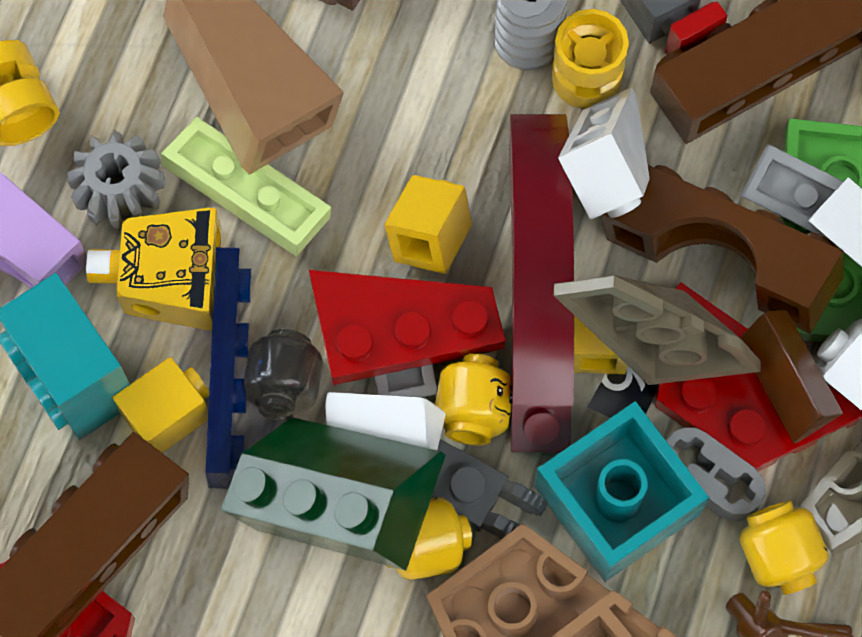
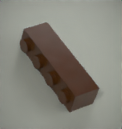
M765 0L751 11L748 18L733 26L730 23H724L709 32L699 45L686 52L682 48L676 49L664 56L656 65L650 94L684 143L688 144L861 48L862 0Z
M134 431L120 446L116 443L108 446L96 460L93 466L94 473L79 488L76 485H72L66 489L55 502L52 508L53 515L38 530L34 528L27 530L12 547L9 555L10 559L0 569V637H60L188 499L189 473Z

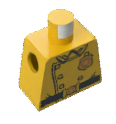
M201 208L133 217L124 220L120 250H88L86 260L88 283L117 284L119 303L123 312L130 316L215 331L222 228L217 209Z

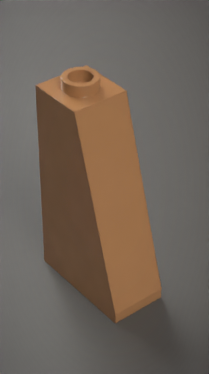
M167 0L163 18L239 163L249 175L332 127L344 92L254 0Z

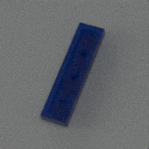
M216 247L205 469L208 488L229 489L233 478V470H236L240 456L245 451V435H235V413L246 414L247 378H237L238 358L249 357L250 324L239 322L240 303H251L252 268H242L240 248Z

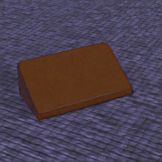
M787 310L767 311L758 317L740 339L761 361V372L755 373L792 442L798 443L842 415L843 412Z

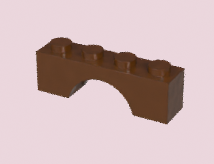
M648 165L650 179L644 196L640 197L641 203L636 208L615 218H610L608 213L601 215L608 241L655 263L670 253L691 245H716L735 252L749 264L755 273L758 310L764 313L767 311L787 310L795 327L809 334L813 331L844 278L843 250L838 249L827 237L813 232L806 235L786 226L779 217L769 211L758 209L754 212L734 203L727 194L716 188L705 187L702 189L684 181L674 170L663 165H655L654 167Z

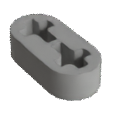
M685 427L676 430L668 437L667 443L678 457L680 454L675 449L676 447L686 451L693 445L700 450L697 460L710 472L707 473L693 463L688 465L687 469L709 496L706 507L728 521L745 520L748 515L759 509L765 497V483L762 475L753 466L706 432L697 428ZM718 476L732 486L739 480L744 481L749 486L745 495L751 502L739 499L735 504L729 503L725 499L728 488L715 477Z

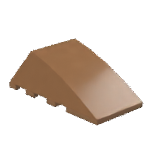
M524 523L426 595L444 637H677L664 626L660 628L634 609L633 604L615 590L610 591L588 575V570Z

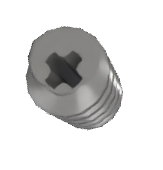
M497 0L495 48L500 58L509 66L522 71L537 70L550 64L554 59L558 27L566 19L568 0Z

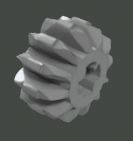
M115 129L110 136L109 143L102 144L98 138L91 135L89 141L92 149L91 153L74 151L73 161L77 168L67 172V182L70 188L75 190L71 196L75 207L80 210L87 209V215L91 222L97 225L106 217H109L112 227L119 230L123 224L124 216L131 215L132 218L143 216L142 206L158 209L160 199L156 191L165 188L164 186L166 185L164 173L158 170L161 161L156 151L153 149L145 150L144 141L137 134L125 144L121 133ZM121 176V182L112 184V178Z

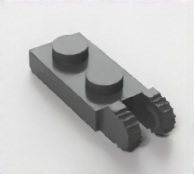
M440 439L437 450L443 452L446 456L431 498L444 497L452 503L458 515L464 514L467 517L471 528L478 532L484 529L502 539L520 526L515 521L491 512L499 497L519 507L526 513L535 514L536 516L543 514L548 503L539 494L518 482L508 480V475Z

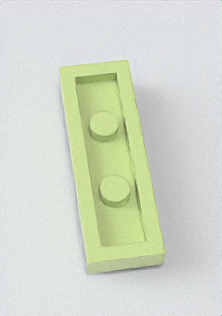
M197 116L161 153L163 167L296 257L330 219V205L267 164L249 175L239 163L226 136Z

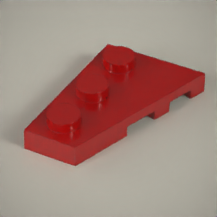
M309 270L333 385L460 359L468 354H483L505 349L506 340L493 287Z

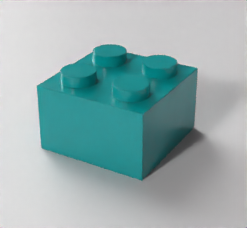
M57 273L49 276L0 308V322L5 328V331L0 333V344L58 430L69 425L77 438L81 440L120 414L112 397L129 386L130 383L121 365Z
M636 401L537 468L534 488L547 501L549 508L604 582L610 580L699 517L709 499L707 493Z

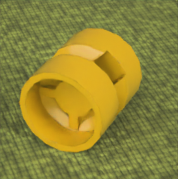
M598 9L579 10L566 17L558 27L551 77L553 88L559 97L571 106L586 109L616 95L620 91L629 40L627 30L618 18Z
M19 40L0 41L1 146H15L40 137L51 129L57 122L60 114L46 83L40 80L41 74L27 45Z

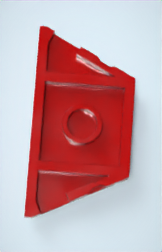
M682 282L675 288L685 291L739 338L748 330V328ZM756 373L658 384L655 402L657 409L684 428H697L706 432L753 466L758 472L775 464L778 459L790 453L796 454L815 445L819 439L844 427L848 429L856 425L862 417V410L840 392L829 386L843 414L800 442L793 443Z

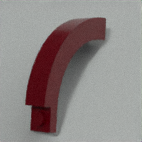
M510 114L509 174L512 226L511 452L561 453L571 445V409L574 392V314L554 297V284L574 281L572 184L558 159L569 137L566 114Z

